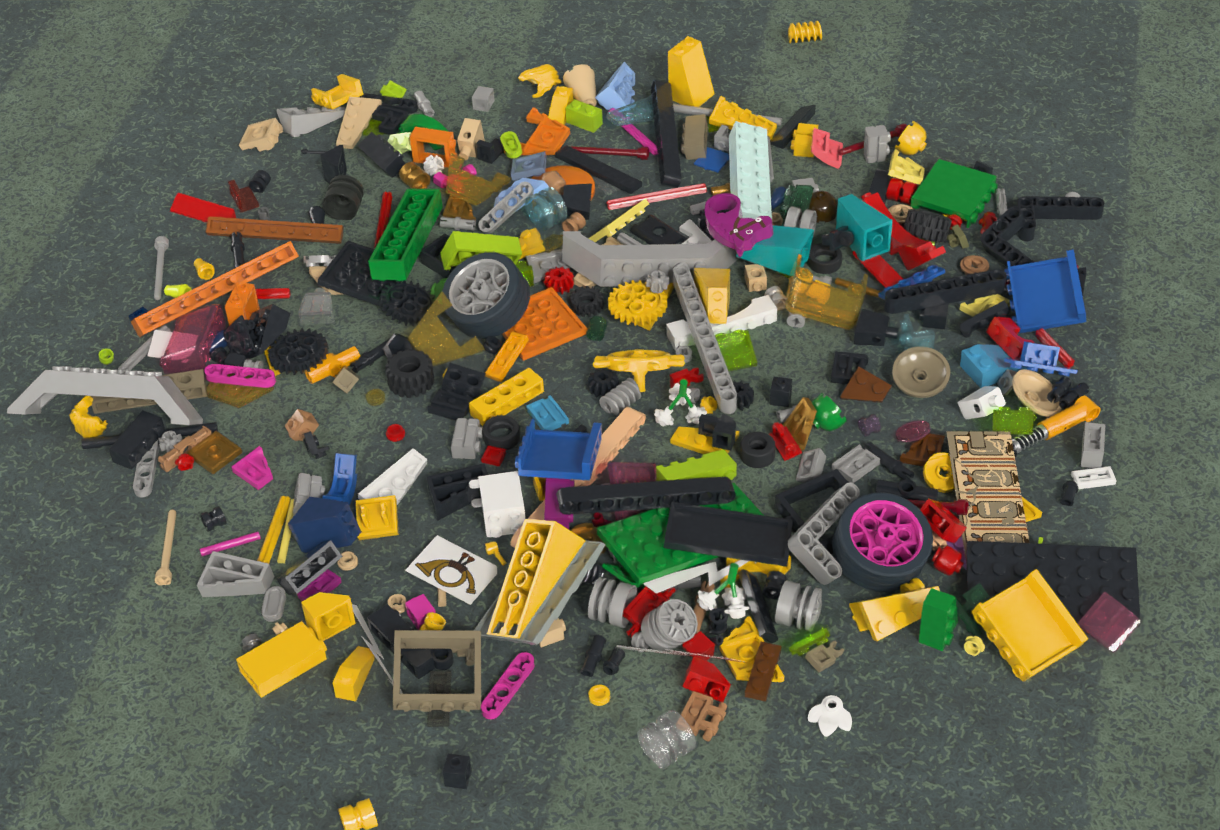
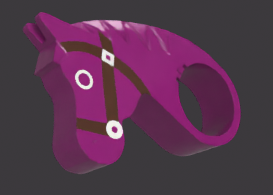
M721 193L712 196L706 201L705 217L710 235L722 245L735 249L739 257L743 255L744 251L752 250V247L757 242L773 236V224L769 216H759L756 219L742 218L741 201L736 195ZM720 210H731L726 213L717 214V211Z

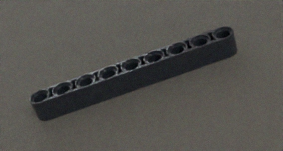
M654 80L651 86V98L661 185L678 188L681 182V168L671 83Z
M728 477L565 487L556 493L560 512L566 515L670 508L672 502L697 506L726 504L732 502L736 497L734 487Z

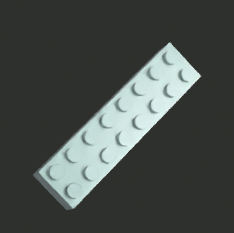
M735 121L729 134L731 194L736 195L741 201L742 218L756 219L759 216H769L772 219L767 129Z

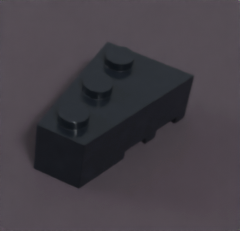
M485 463L427 476L429 495L437 521L471 504L473 499L481 498L480 488H470L469 482L479 479L478 476L488 475Z

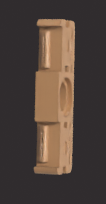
M202 426L203 428L191 437L187 436L174 445V449L162 457L159 456L160 468L168 472L176 467L175 460L181 454H187L190 449L211 435V430Z

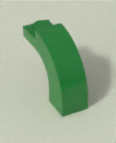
M413 114L408 116L399 126V131L396 134L412 133L415 127L442 131L448 130L432 117L423 114ZM429 143L433 150L444 147V145Z

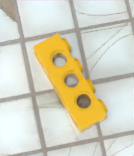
M527 368L469 403L470 415L474 419H478L482 426L491 417L506 415L543 393V379L532 369Z

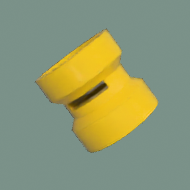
M430 612L426 615L425 624L421 626L420 630L440 631L444 628L446 620L441 615Z

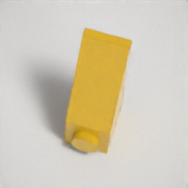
M557 86L551 102L549 119L557 120L565 125V108L573 101V88Z
M358 646L341 664L333 681L336 698L351 701L357 700L375 660V656L370 648Z

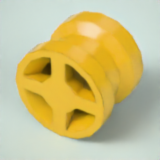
M916 577L911 579L910 583L902 584L900 591L905 593L925 588V586Z

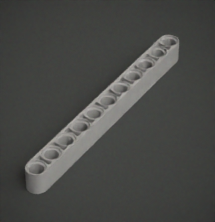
M683 264L676 265L673 268V285L721 412L725 414L734 413L737 409V393L688 266Z

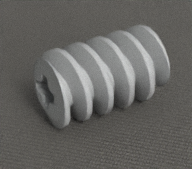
M627 378V380L600 398V406L606 413H612L617 416L625 407H630L636 400L641 399V393L637 383L632 378Z

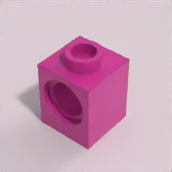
M424 594L405 602L407 616L418 630L425 624L424 620L428 613H436L434 607Z

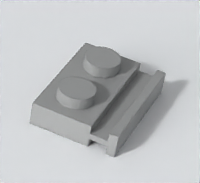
M859 444L832 463V470L838 469L847 481L854 483L880 465V458L867 449L864 450Z

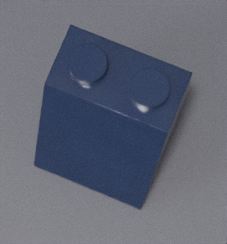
M310 496L288 523L303 553H309L321 542L329 540L333 542L336 548L351 546L362 532L348 502Z

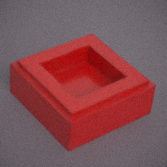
M487 446L481 462L500 467L506 455V449Z

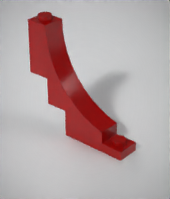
M869 192L861 196L862 201L893 220L889 254L892 256L899 252L908 271L946 253L943 246L936 248V246L932 245L931 241L919 239L906 231L891 215L878 192L875 194Z

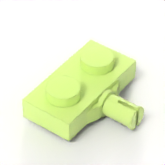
M411 132L390 135L388 142L395 148L394 152L397 150L403 154L406 151H411Z

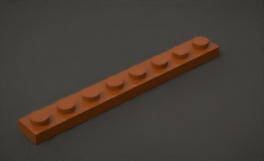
M208 217L206 234L231 237V234L235 232L237 237V232H240L244 238L341 244L344 227L343 225Z

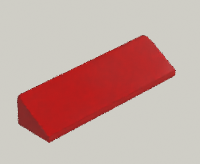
M177 193L170 208V212L203 222H208V217L236 218L235 210L182 193Z
M853 251V255L885 288L903 280L880 255L861 261L857 257L856 252Z

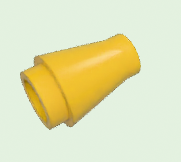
M201 258L194 261V266L201 279L208 280L214 276L213 265L203 261Z

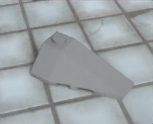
M297 107L277 109V114L284 132L292 137H299L300 134L309 133L343 117L346 108L337 107L329 109L322 107V110L307 107V110L297 109Z

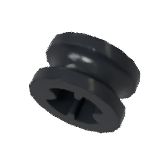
M488 336L483 344L484 349L492 354H496L502 346L501 341L494 336Z

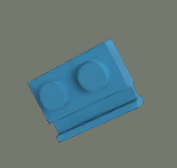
M551 395L545 400L542 398L526 405L527 412L535 419L536 424L541 430L553 431L560 428L564 423L566 425L569 424V418Z

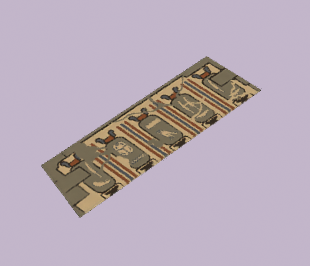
M946 431L956 499H967L969 502L968 514L966 516L959 515L960 521L967 527L962 534L965 559L967 541L1030 543L1011 433L996 431Z

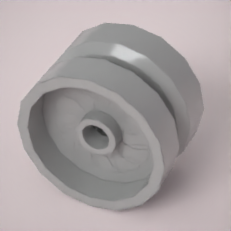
M791 206L787 212L784 226L812 229L815 233L816 211L806 209L802 214L800 208Z

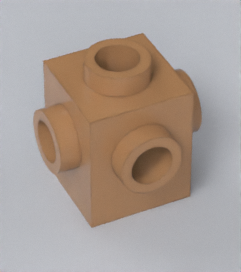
M297 409L288 420L285 428L289 432L290 438L295 441H303L302 435L310 431L313 435L319 424L312 413Z

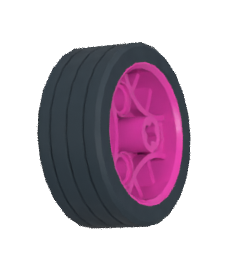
M886 492L870 493L853 500L845 508L832 540L833 556L840 564L845 576L855 584L877 592L899 590L902 584L910 583L911 579L918 577L928 560L933 545L931 526L921 510L909 500ZM860 542L862 547H857L856 543ZM900 556L904 562L901 563L895 557Z

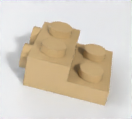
M276 118L248 125L239 146L242 150L257 147L259 152L270 150L274 147L275 143H278L279 133L283 132V127Z

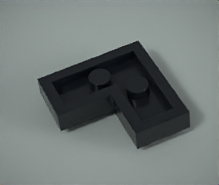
M379 105L372 113V119L382 122L379 125V132L388 135L395 134L399 130V126L409 116L408 111Z

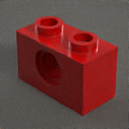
M928 498L920 509L926 516L931 529L943 540L956 543L967 529L941 502Z

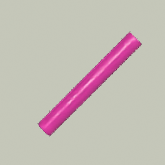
M259 532L201 548V556L212 554L213 551L219 552L261 539Z

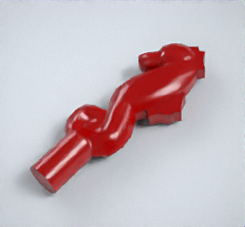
M986 212L984 217L979 220V224L982 225L981 234L993 224V221L997 220L995 213Z

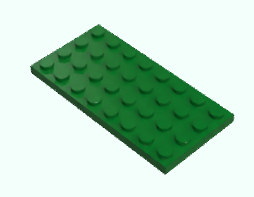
M732 483L736 497L732 502L698 505L763 515L735 483ZM656 508L597 528L599 538L638 585L720 556L664 548L670 508Z

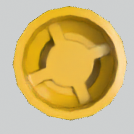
M369 798L357 802L356 807L347 805L338 809L344 830H360V828L369 830L378 826Z

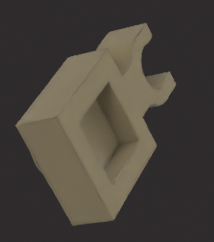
M835 640L830 643L828 648L823 644L807 652L805 658L818 672H821L833 665L836 658L843 654L844 649L835 650L834 648L837 644Z

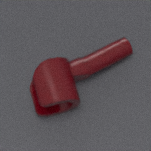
M594 513L595 519H592L595 527L613 523L612 521L605 520L602 513Z

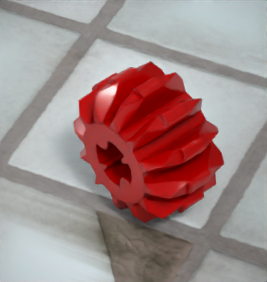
M563 266L561 268L555 267V269L550 268L549 272L545 273L544 285L546 289L552 287L557 293L560 292L563 295L564 291L569 293L570 289L574 286V275L570 272L569 268L564 269Z

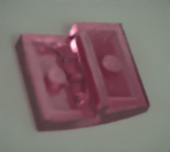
M1104 592L1077 624L1081 629L1094 637L1097 642L1112 653H1115L1141 623V620L1116 599Z

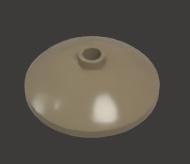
M913 347L903 351L896 358L893 364L892 375L897 387L905 394L917 398H927L940 393L947 386L950 379V366L940 352L929 347Z

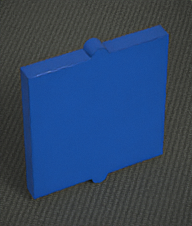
M707 147L706 158H698L694 165L718 173L729 161V154Z

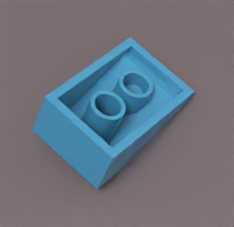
M977 344L962 350L960 366L980 388L997 383L1007 369L1016 372L1027 370V366H1022V369L1010 367L1011 363L1004 362L1005 358H1012L999 345Z

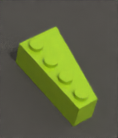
M452 231L441 251L444 270H450L451 266H458L466 259L485 252L503 254L516 265L522 256L519 238Z
M724 449L703 454L699 459L691 457L687 458V461L683 463L675 461L671 462L670 466L663 467V465L656 466V481L728 477L730 480H733L737 476V464Z

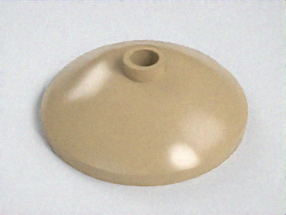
M1019 370L1013 376L1014 392L1019 401L1028 410L1045 417H1051L1062 410L1059 406L1061 402L1054 403L1053 400L1051 403L1048 401L1047 395L1052 390L1053 385L1045 377L1031 370Z

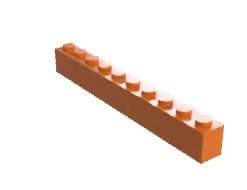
M289 241L133 319L131 324L137 335L142 337L233 291L237 282L249 283L293 261L299 256L293 244Z

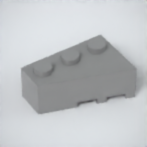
M213 551L197 583V587L202 597L265 594L274 579V574L268 563Z

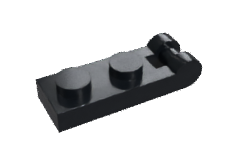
M1005 300L962 322L960 325L961 335L966 338L970 337L973 331L989 326L994 317H1005L1008 313V305Z

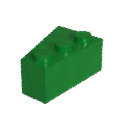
M931 588L923 602L919 643L943 651L946 645L950 646L954 637L953 631L958 623L956 597Z

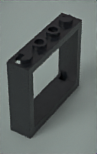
M835 469L776 494L774 507L777 509V515H781L784 519L793 520L792 529L796 532L804 524V521L790 504L831 486L836 491L848 483V481L838 469ZM833 536L819 541L830 554H833Z

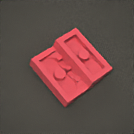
M814 128L811 152L824 163L839 169L842 163V156L838 154V151L843 148V143L829 139L830 133Z

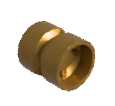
M408 162L402 166L399 177L411 189H426L429 186L430 176L416 163Z

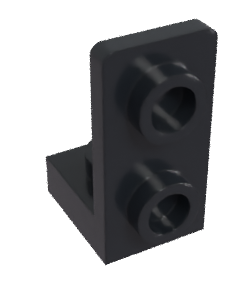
M497 138L491 143L479 140L476 143L478 159L491 164L504 152L501 140Z

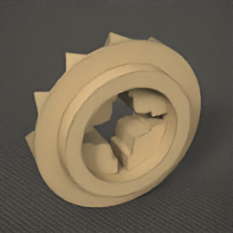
M898 204L890 207L888 210L895 220L902 225V223H905L908 210L913 208L908 205Z

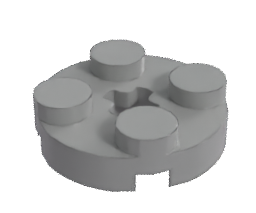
M329 255L303 256V262L306 264V267L319 266L324 263V266H329L333 260V256Z

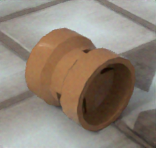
M574 212L569 219L562 222L564 231H578V229H582L586 225L585 218L578 212Z

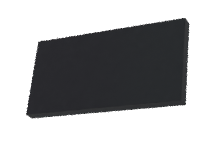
M672 502L664 548L787 567L789 557L788 540L791 537L793 520Z

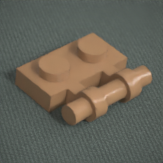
M693 691L676 723V729L697 736L699 730L705 731L703 739L710 741L712 736L716 735L720 721H723L726 716L727 705L720 702L718 707L713 706L712 697ZM707 715L712 716L710 722L705 720Z

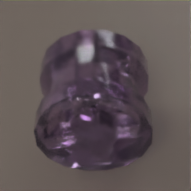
M875 414L869 415L868 418L858 419V427L864 437L869 436L872 432L878 433L881 431L879 419Z

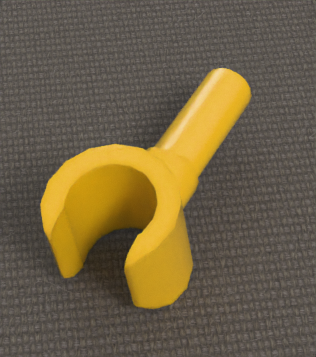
M496 542L485 544L487 555L495 554V557L502 566L507 564L501 556Z

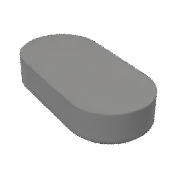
M274 586L265 592L262 616L268 622L277 621L283 615L286 593L282 587Z

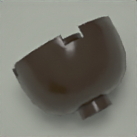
M816 191L806 198L803 211L806 209L815 210L817 214L816 223H819V221H825L826 223L836 218L838 203L831 193Z

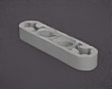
M521 182L479 221L480 230L485 234H490L532 197L534 189L531 184ZM524 187H525L526 189L528 188V191H529V192H528V193H525V192H523L522 189H523ZM511 198H516V205L509 206V200ZM498 210H503V217L497 218L495 215ZM488 223L490 228H486L484 224Z
M158 440L153 444L150 451L146 452L141 461L137 463L133 489L138 497H146L152 492L159 453ZM147 458H152L150 462H143ZM144 472L150 473L148 476L145 477L140 476Z

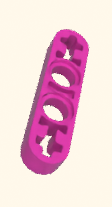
M211 364L204 369L207 381L214 383L262 388L272 387L276 383L275 374L269 369ZM230 373H235L234 376H231V377H228V376H227V375L230 374ZM248 375H253L252 378H249V379H246V378H245V377L248 376Z
M523 652L515 657L481 704L483 717L495 719L501 714L534 669V657L532 654ZM527 660L529 664L524 663V665L522 666V670H520L521 662H526ZM512 675L519 677L517 681L512 682L508 680ZM502 690L508 692V694L504 697H499L497 695V693ZM494 705L495 710L491 709L490 711H487V708H492V706Z

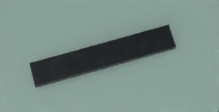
M567 145L555 152L556 158L580 168L625 192L632 194L642 187V181Z

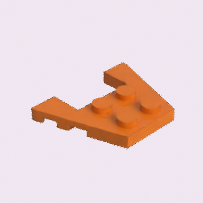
M532 108L526 119L529 123L538 124V127L526 144L520 143L522 147L521 155H532L544 151L546 155H555V152L560 150L568 138L570 128L557 120L549 119L548 115L539 113L538 109Z

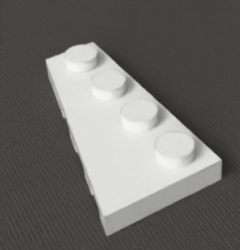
M415 449L410 450L358 493V499L363 500L395 495L398 505L427 465V459Z

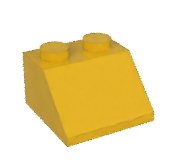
M319 592L301 602L307 628L311 627L318 641L320 639L325 641L356 624L351 598L348 595Z

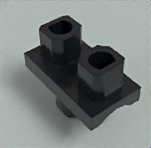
M842 226L830 231L829 234L822 235V245L830 246V251H836L843 246L847 247L853 244L854 235L847 231L848 226Z

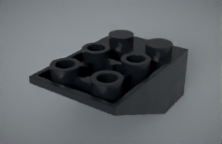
M271 304L252 313L250 319L255 322V327L253 330H249V334L255 348L245 356L246 359L261 355L287 329L290 312Z

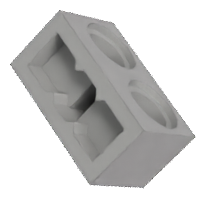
M1085 422L1082 438L1081 467L1101 468L1104 455L1105 424Z

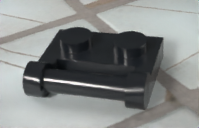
M835 351L831 383L848 384L853 377L851 375L853 362L858 363V367L865 370L869 357L865 354Z

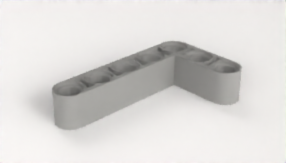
M851 482L836 490L788 540L790 551L817 581L823 585L829 584L840 577L842 568L818 539L843 514L845 508L859 497L858 487Z

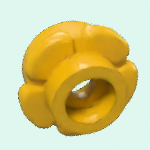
M712 396L703 397L700 407H705L707 414H713V411L717 409V402Z

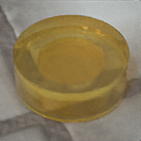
M380 389L370 390L366 394L367 403L372 406L381 405L385 401V393Z

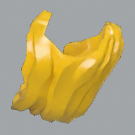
M549 64L525 70L518 77L519 81L527 80L532 84H538V92L532 95L533 98H539L546 91L550 90L553 85L556 86L562 83L557 70Z
M85 396L78 402L69 415L76 432L82 435L83 438L102 435L108 425L106 420L102 421L97 416L87 414L88 407L93 403L91 396Z

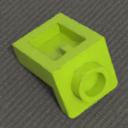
M390 80L387 86L383 85L380 94L382 96L403 98L407 89Z

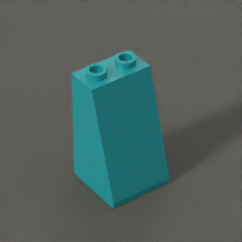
M853 194L838 198L836 229L848 226L847 231L854 235V242L849 247L856 252L857 257L861 261H865L889 252L893 220Z
M773 225L772 237L757 242L752 247V250L744 251L743 255L739 258L795 277L809 258L814 230Z

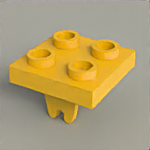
M395 495L356 500V518L362 531L358 536L359 540L399 535L397 498Z

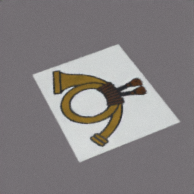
M437 535L405 571L471 605L497 575V566Z

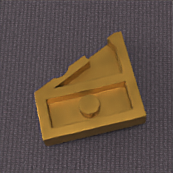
M451 192L443 212V217H461V219L476 221L472 213V206L469 204L468 195Z
M806 397L800 400L783 424V427H787L801 451L805 450L817 412L810 399Z

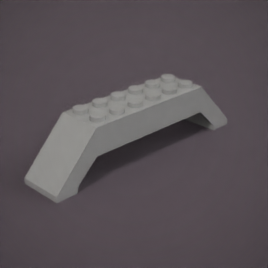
M563 231L562 262L600 287H616L619 284L625 286V282L631 284L632 280L635 283H638L639 280L645 283L648 279V274H652L656 270L664 272L665 277H669L670 284L673 283V268L681 264L688 266L694 280V268L728 269L739 259V257H736L737 252L735 249L726 247L715 239L709 244L599 245L583 236L581 231Z
M52 366V370H45L7 408V413L40 414L42 408L57 394L152 399L171 418V424H203V418L169 376H162V372Z

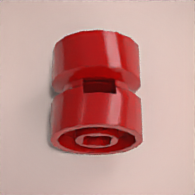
M893 177L888 185L886 197L889 200H900L901 203L911 205V198L917 190V184L910 181L903 183L902 179Z

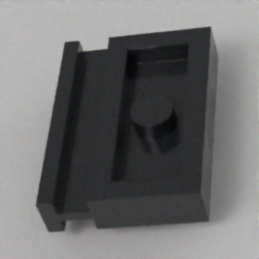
M439 389L432 399L431 405L427 407L428 413L453 420L464 418L470 411L469 403L473 401V398L456 393H448Z

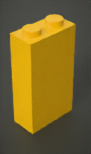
M301 621L237 658L236 661L241 674L262 698L327 659L325 654L327 648L321 639L318 641L311 627L307 628Z

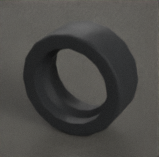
M822 243L811 247L808 266L812 271L820 274H831L840 269L842 264V252L840 249L830 251V246H823ZM829 255L835 259L824 262L817 260L816 257Z
M498 415L487 420L483 425V438L486 446L506 450L516 446L520 440L517 421L506 415ZM500 428L512 431L511 434L505 437H494L491 435V432Z

